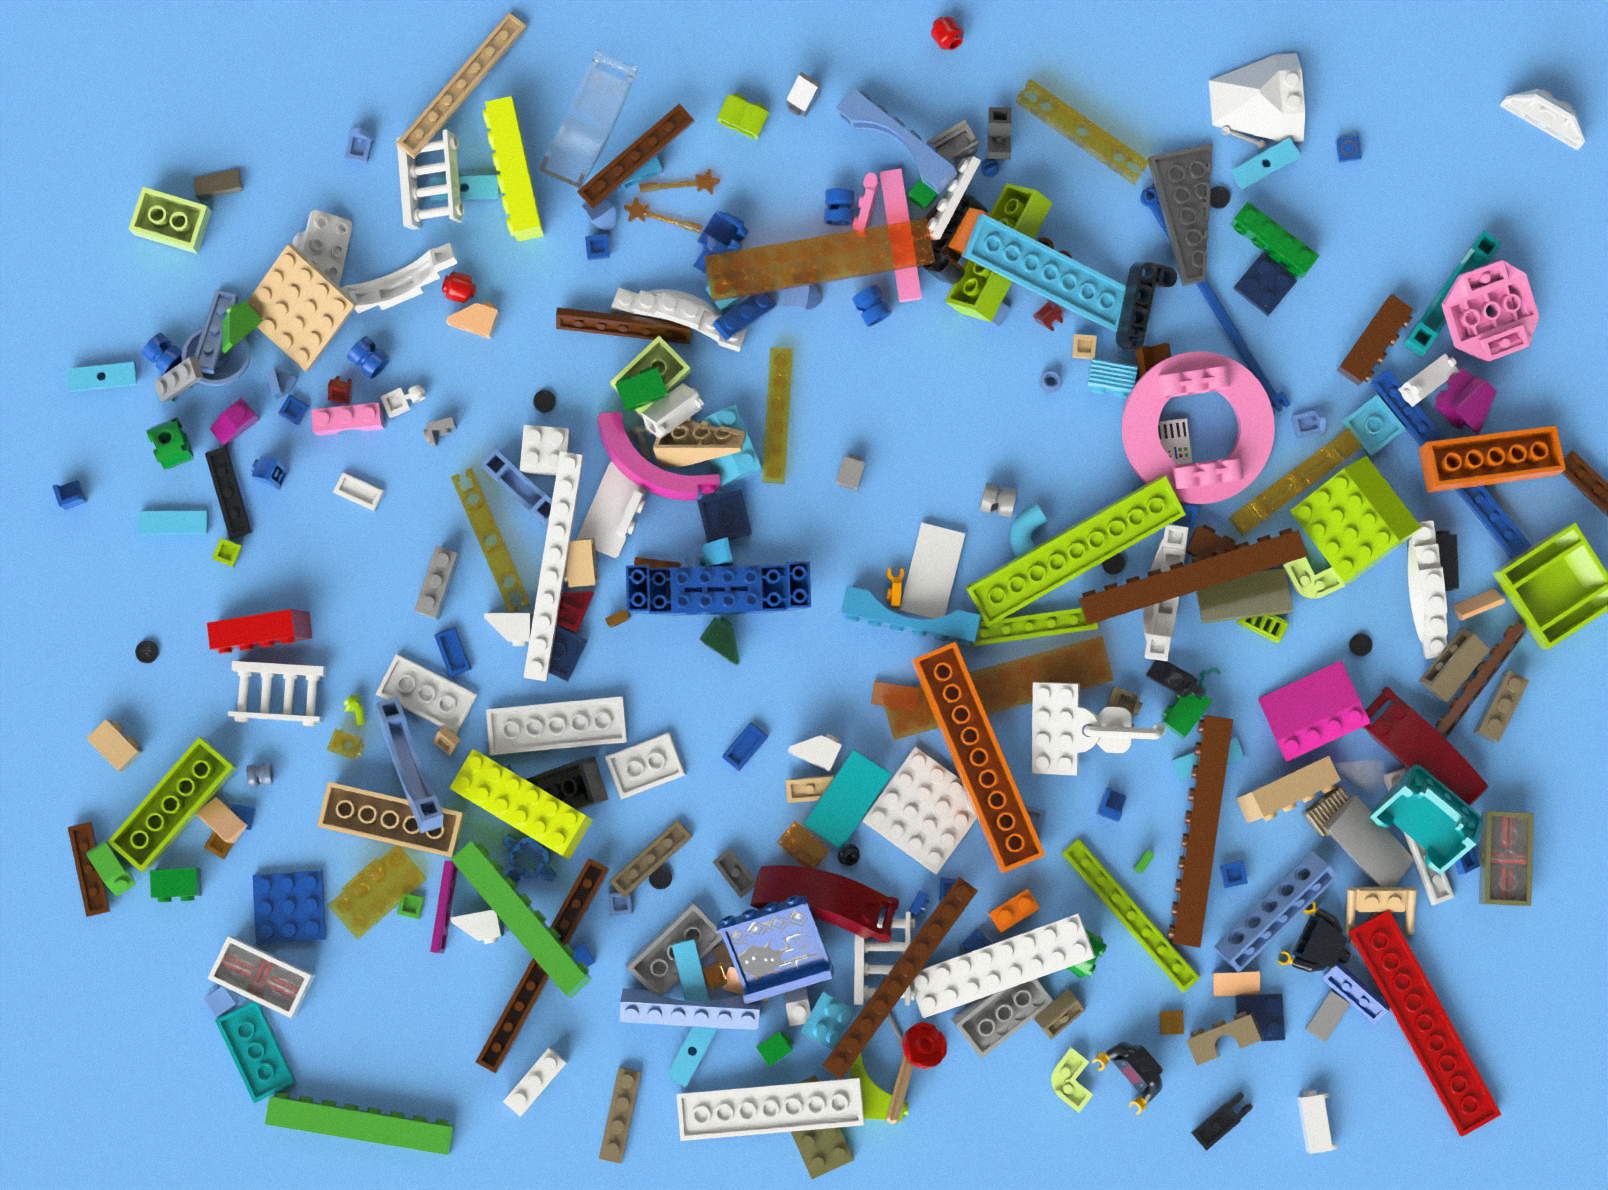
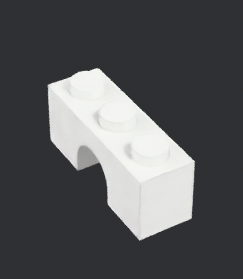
M548 1048L503 1102L520 1117L523 1116L568 1061L553 1048Z

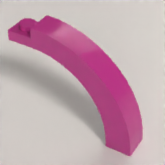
M621 412L598 414V431L608 456L615 466L639 487L662 497L684 501H696L698 492L710 494L718 490L720 484L719 474L687 476L660 469L647 461L634 448L625 432Z

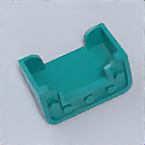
M1413 765L1372 810L1370 818L1378 826L1389 827L1394 823L1426 849L1425 861L1427 866L1440 875L1477 845L1483 827L1481 816L1473 808L1419 765Z

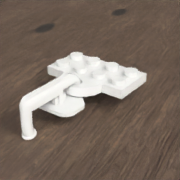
M1033 682L1032 773L1077 776L1079 774V752H1086L1094 747L1096 743L1107 753H1124L1130 748L1132 738L1158 739L1166 733V727L1161 723L1155 724L1153 728L1132 727L1131 713L1124 707H1106L1096 715L1089 708L1080 706V683Z

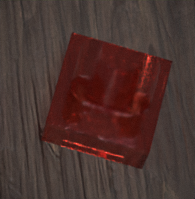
M1048 301L1033 315V318L1037 323L1054 331L1052 322L1056 319L1062 324L1063 318L1060 315L1063 311L1058 305Z
M336 376L334 380L330 379L328 383V400L350 405L352 400V379L349 378L347 382L340 381V376Z

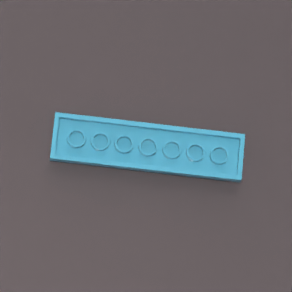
M979 214L962 254L963 257L1111 331H1117L1126 289L1125 285L985 214Z

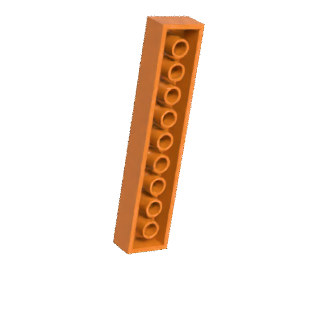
M956 642L911 660L999 872L1005 873L1045 856Z

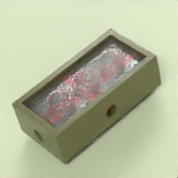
M1482 812L1479 904L1531 906L1534 813Z

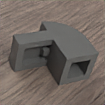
M989 107L988 159L1011 158V107Z

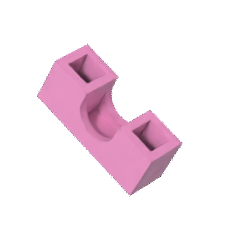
M379 402L311 409L312 428L317 436L340 434L339 431L351 429L361 431L384 429L383 407Z

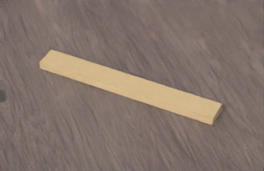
M509 12L396 142V145L415 159L527 29V25Z

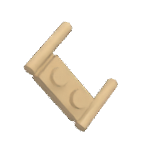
M1347 888L1345 934L1349 936L1347 931L1355 928V911L1385 912L1390 910V912H1405L1406 910L1405 934L1408 936L1413 935L1417 888Z

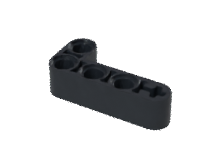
M971 195L961 200L941 238L935 241L923 261V268L939 281L956 284L965 274V269L958 264L961 256L950 249L948 245L968 209L974 208L988 213L987 208Z
M1136 262L1131 266L1116 333V343L1120 348L1138 349L1143 345L1155 287H1172L1175 285L1177 273L1173 268L1152 262ZM1143 268L1145 269L1144 277L1142 275ZM1162 273H1164L1165 276L1164 281H1162L1161 279ZM1139 290L1141 293L1140 299L1137 296ZM1134 312H1135V314H1136V320H1135V321L1133 320V314H1134Z

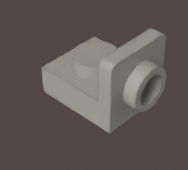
M450 417L427 422V429L423 430L426 443L430 442L432 447H437L435 433H438L439 436L451 434L453 429H457L454 418Z

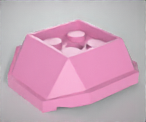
M1498 260L1458 275L1441 304L1454 347L1484 361H1492L1529 347L1539 320V314L1527 275L1504 260ZM1488 305L1491 307V314L1489 316L1486 314Z

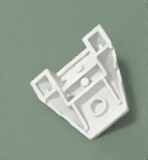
M1297 53L1272 55L1209 80L1213 126L1220 128L1229 126L1233 131L1245 132L1259 138L1272 139L1278 143L1289 137L1292 142L1304 141V91L1302 68Z

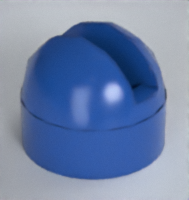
M995 159L984 160L981 165L982 174L986 177L997 175L999 171L998 162ZM992 163L995 164V166L986 171L985 167Z

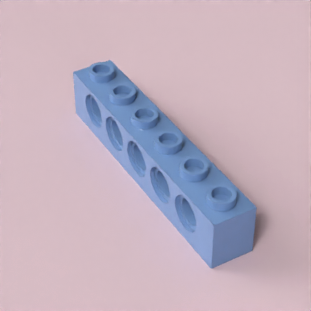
M1312 851L1267 896L1254 906L1241 921L1222 937L1214 948L1239 973L1338 878L1330 865Z

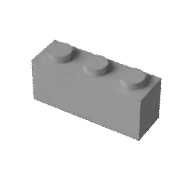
M435 546L414 608L417 614L439 620L460 558L458 553Z

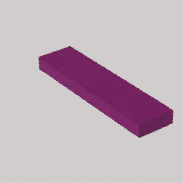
M444 861L430 950L433 953H445L458 871L457 866L452 861Z

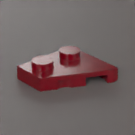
M593 591L562 593L557 625L578 633L595 593Z

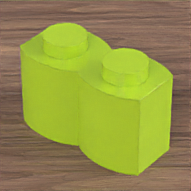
M728 94L717 117V122L758 140L769 117V112L760 103L755 102L753 105L746 102V98L740 94Z

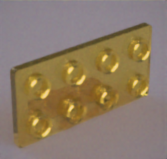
M396 845L381 859H374L342 887L343 892L329 903V907L354 937L359 939L424 883L427 877L403 849Z

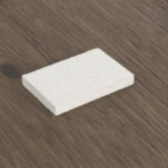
M669 732L605 756L621 800L685 776Z

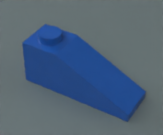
M261 455L259 460L256 459L251 467V472H253L251 476L280 490L289 469L279 460Z

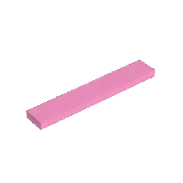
M902 169L881 171L879 174L899 302L922 299Z

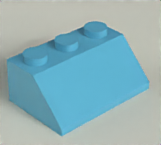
M736 404L715 412L702 420L709 422L710 426L713 427L725 426L746 433L742 451L709 460L714 474H719V487L762 471Z

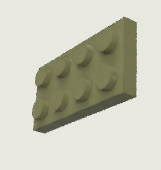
M813 1075L798 1083L818 1082L819 1080L816 1075ZM840 1127L791 1131L811 1179L854 1160Z

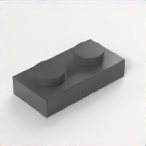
M731 848L713 861V864L740 898L755 887L756 880Z

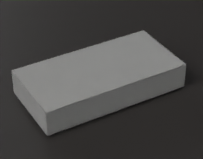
M1330 991L1305 1030L1326 1042L1350 1006V1003Z

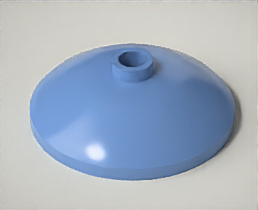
M203 328L195 331L186 340L182 349V362L188 357L195 355ZM246 338L228 352L224 353L221 351L218 360L221 364L216 366L215 373L202 372L203 378L198 382L208 386H222L240 378L247 370L251 359V351Z

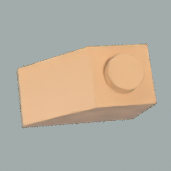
M475 303L448 316L446 322L449 326L492 339L500 313L495 309L496 306L491 303Z

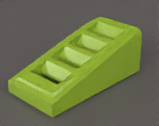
M1275 615L1262 616L1263 618L1258 627L1254 626L1258 617H1253L1250 623L1245 622L1247 618L1238 619L1237 624L1276 644L1281 641L1289 625V622ZM1268 619L1271 623L1267 631H1265L1263 627ZM1275 624L1280 625L1276 634H1271Z

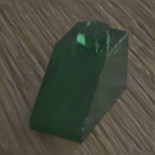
M722 616L720 619L714 617L699 640L729 662L738 666L740 661L734 629L731 628L733 624Z

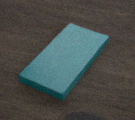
M853 748L803 822V826L841 849L892 773Z
M252 1001L215 1020L253 1103H257L297 1083L260 1003Z

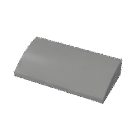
M1354 794L1322 827L1377 887H1394L1406 873L1414 858L1386 827L1378 826L1370 818L1371 811Z
M691 900L625 965L650 992L663 996L680 980L671 944L694 938L700 961L723 939L721 933H717V927Z
M1034 979L974 1000L951 1020L982 1059L1043 1011L1053 1000L1039 981Z

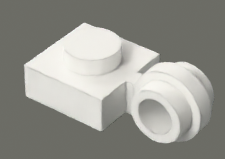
M416 385L408 389L409 394L405 395L400 387L381 396L380 398L389 418L411 410L408 403L409 400H412L413 403L424 400L426 398L425 389L421 388L420 385Z

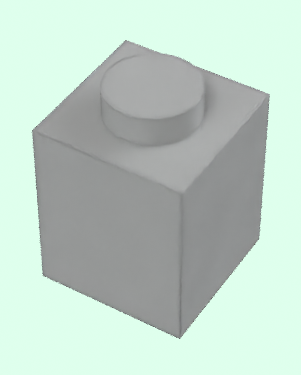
M851 454L849 457H843L836 479L837 486L854 491L858 490L865 468V462H862L861 457Z

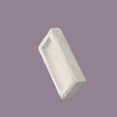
M342 472L333 493L374 512L385 492L345 472Z

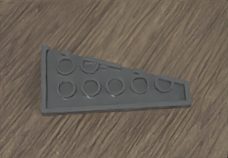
M1213 144L1154 155L1148 158L1182 286L1201 283L1206 280V247L1210 211V172L1212 171L1211 153L1213 151Z

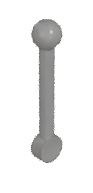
M1229 126L1222 127L1221 131L1224 135L1231 134L1257 145L1260 149L1266 146L1264 140H1255L1231 130Z
M889 1013L887 1018L898 1037V1044L902 1046L903 1037Z

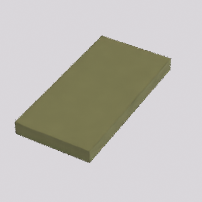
M1285 568L1259 571L1196 591L1202 624L1293 612Z

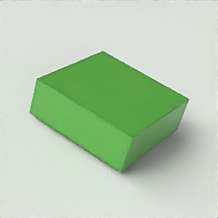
M1145 850L1133 867V870L1143 873L1153 859L1154 853Z
M402 892L397 914L420 919L425 897Z

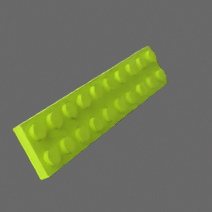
M1163 474L967 585L965 588L979 614L982 616L984 623L989 627L1186 514L1167 477Z

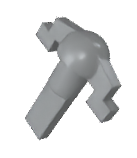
M636 425L626 434L630 442L633 441L632 436H635L642 456L646 460L653 457L644 432L647 431L648 435L653 433L646 429V425Z

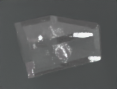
M1382 759L1333 764L1336 771L1357 789H1365V793L1379 792V788L1385 786Z

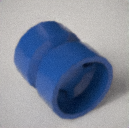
M841 188L826 190L825 204L828 208L824 210V223L834 226L852 225L854 211L850 207L854 205V191Z
M878 285L870 286L852 298L857 310L863 311L861 317L867 327L883 321L892 314L888 303L881 300L883 294Z
M158 333L151 338L142 350V355L151 363L156 362V367L163 374H166L182 362V351L176 345L171 346V341L162 333Z
M367 336L360 339L347 355V358L353 364L362 366L361 371L370 379L375 378L390 361V357L381 349L376 350V344Z

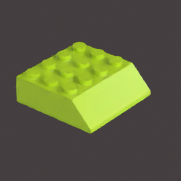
M1368 456L1343 468L1290 510L1291 514L1342 581L1347 584H1351L1423 528Z
M1576 523L1547 536L1492 572L1540 649L1552 648L1608 611V573Z

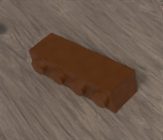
M1390 294L1336 371L1358 386L1363 381L1367 383L1375 373L1372 370L1376 363L1380 365L1387 356V353L1384 352L1388 345L1393 346L1400 337L1397 332L1401 326L1406 328L1413 317L1410 314L1413 308Z

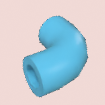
M1037 502L1023 510L1015 518L1010 529V544L1016 558L1036 547L1032 540V534L1035 529L1048 522Z

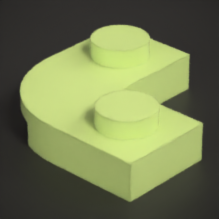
M1306 557L1283 565L1295 590L1306 598H1321L1345 586L1333 567L1315 575Z
M1070 1047L1053 1069L1051 1083L1055 1093L1079 1113L1093 1096L1091 1092L1076 1081V1078L1089 1061Z

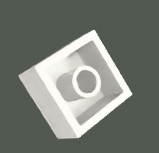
M524 425L520 460L521 473L556 476L560 451L567 453L570 451V429Z

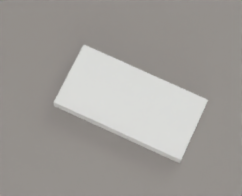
M921 522L899 611L929 619L945 616L965 533Z
M398 654L395 655L376 692V695L386 700L398 697L402 708L440 727L445 726L456 735H458L478 694Z

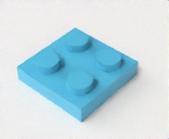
M1378 394L1341 422L1369 458L1406 429Z
M822 992L800 1033L833 1049L855 1009Z

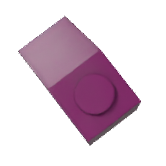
M240 398L223 411L210 430L222 446L225 447L260 419L247 402Z

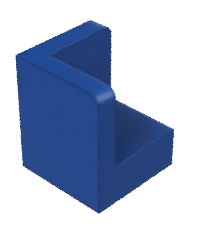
M78 480L62 486L52 485L58 505L64 510L87 502Z
M1105 788L1096 814L1117 822L1120 821L1123 813L1122 809L1127 798L1126 795L1115 792L1111 788Z

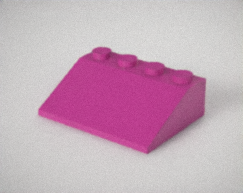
M1342 660L1258 699L1286 762L1371 723Z

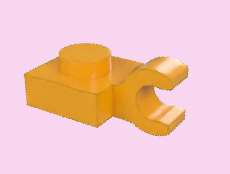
M888 568L887 577L892 582V589L887 588V602H891V608L900 609L904 569L900 568V575L893 577L891 575V568Z

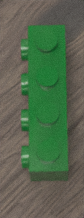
M1248 201L1230 224L1237 233L1242 236L1245 235L1251 240L1253 245L1265 250L1274 261L1281 262L1290 273L1297 277L1303 278L1320 256Z

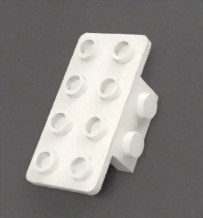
M312 210L309 214L306 231L297 233L292 243L338 286H340L352 222L335 215Z
M610 461L577 539L594 538L596 551L612 558H618L628 534L632 535L637 522L634 520L637 513L641 514L646 501L643 499L647 490L629 480L612 461Z

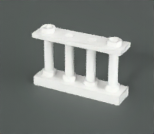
M443 130V140L428 142L420 152L444 149L445 162L417 166L415 159L397 146L403 226L411 230L421 229L420 222L422 219L449 215L451 220L457 223L462 222L464 207L460 199L457 162L459 142L454 133ZM446 171L447 184L424 188L417 187L419 175ZM448 193L449 206L426 210L419 209L418 200H420V197Z
M232 661L231 670L238 672V676H240L237 712L228 711V716L234 717L235 722H248V718L303 721V726H316L317 722L323 723L322 717L315 716L317 681H320V677H326L327 668L324 666ZM252 673H261L260 677L263 678L260 713L246 712L249 677L252 676ZM274 674L283 675V679H285L283 714H269L271 683ZM297 676H306V680H308L306 716L292 715L294 681L297 680Z
M905 912V919H893L891 928H905V942H869V939H864L855 934L854 1005H863V1001L871 998L877 989L864 986V977H868V974H888L894 966L868 965V963H864V953H868V951H905L910 944V931H915V917H911V912ZM884 919L878 920L877 927L882 928ZM909 985L901 998H905V1005H910V1000H914V986Z

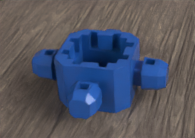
M507 834L503 838V844L508 849H512L508 855V864L514 868L513 871L510 870L507 873L506 877L510 876L516 883L521 880V875L526 879H532L542 874L541 877L547 882H552L557 876L556 872L551 867H547L551 861V854L545 848V845L531 837L522 838L520 842H517L518 839L511 834ZM528 843L545 856L531 873L515 861L516 856Z

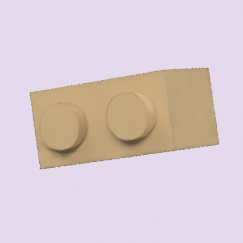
M594 538L570 540L564 581L568 582V587L589 586L599 583Z
M105 719L86 739L117 771L123 772L142 754L138 749L140 744L132 736L128 738L122 732L124 728L116 720L112 722Z

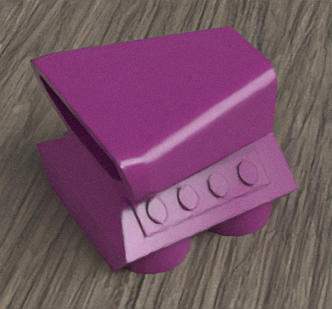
M1460 369L1458 372L1450 375L1448 387L1445 391H1440L1437 394L1434 407L1452 426L1461 430L1466 424L1478 435L1497 391L1486 380L1474 377L1464 369Z

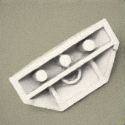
M1533 89L1509 95L1500 104L1504 109L1576 150L1585 142L1577 111L1572 109L1569 103L1553 98V95L1546 90Z

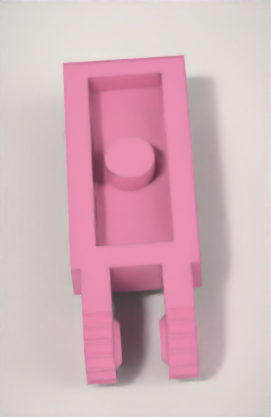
M873 172L867 173L864 177L865 194L860 195L858 208H861L860 214L855 216L853 222V229H855L857 237L864 239L867 236L879 185L878 177Z

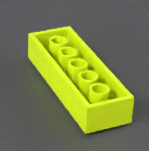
M512 96L486 101V109L482 111L487 128H491V131H487L492 150H496V152L492 153L497 172L500 171L501 173L497 174V179L501 192L505 193V196H501L506 214H510V217L506 218L511 236H515L518 242L544 236Z
M474 749L470 752L449 789L569 860L593 821L590 817Z

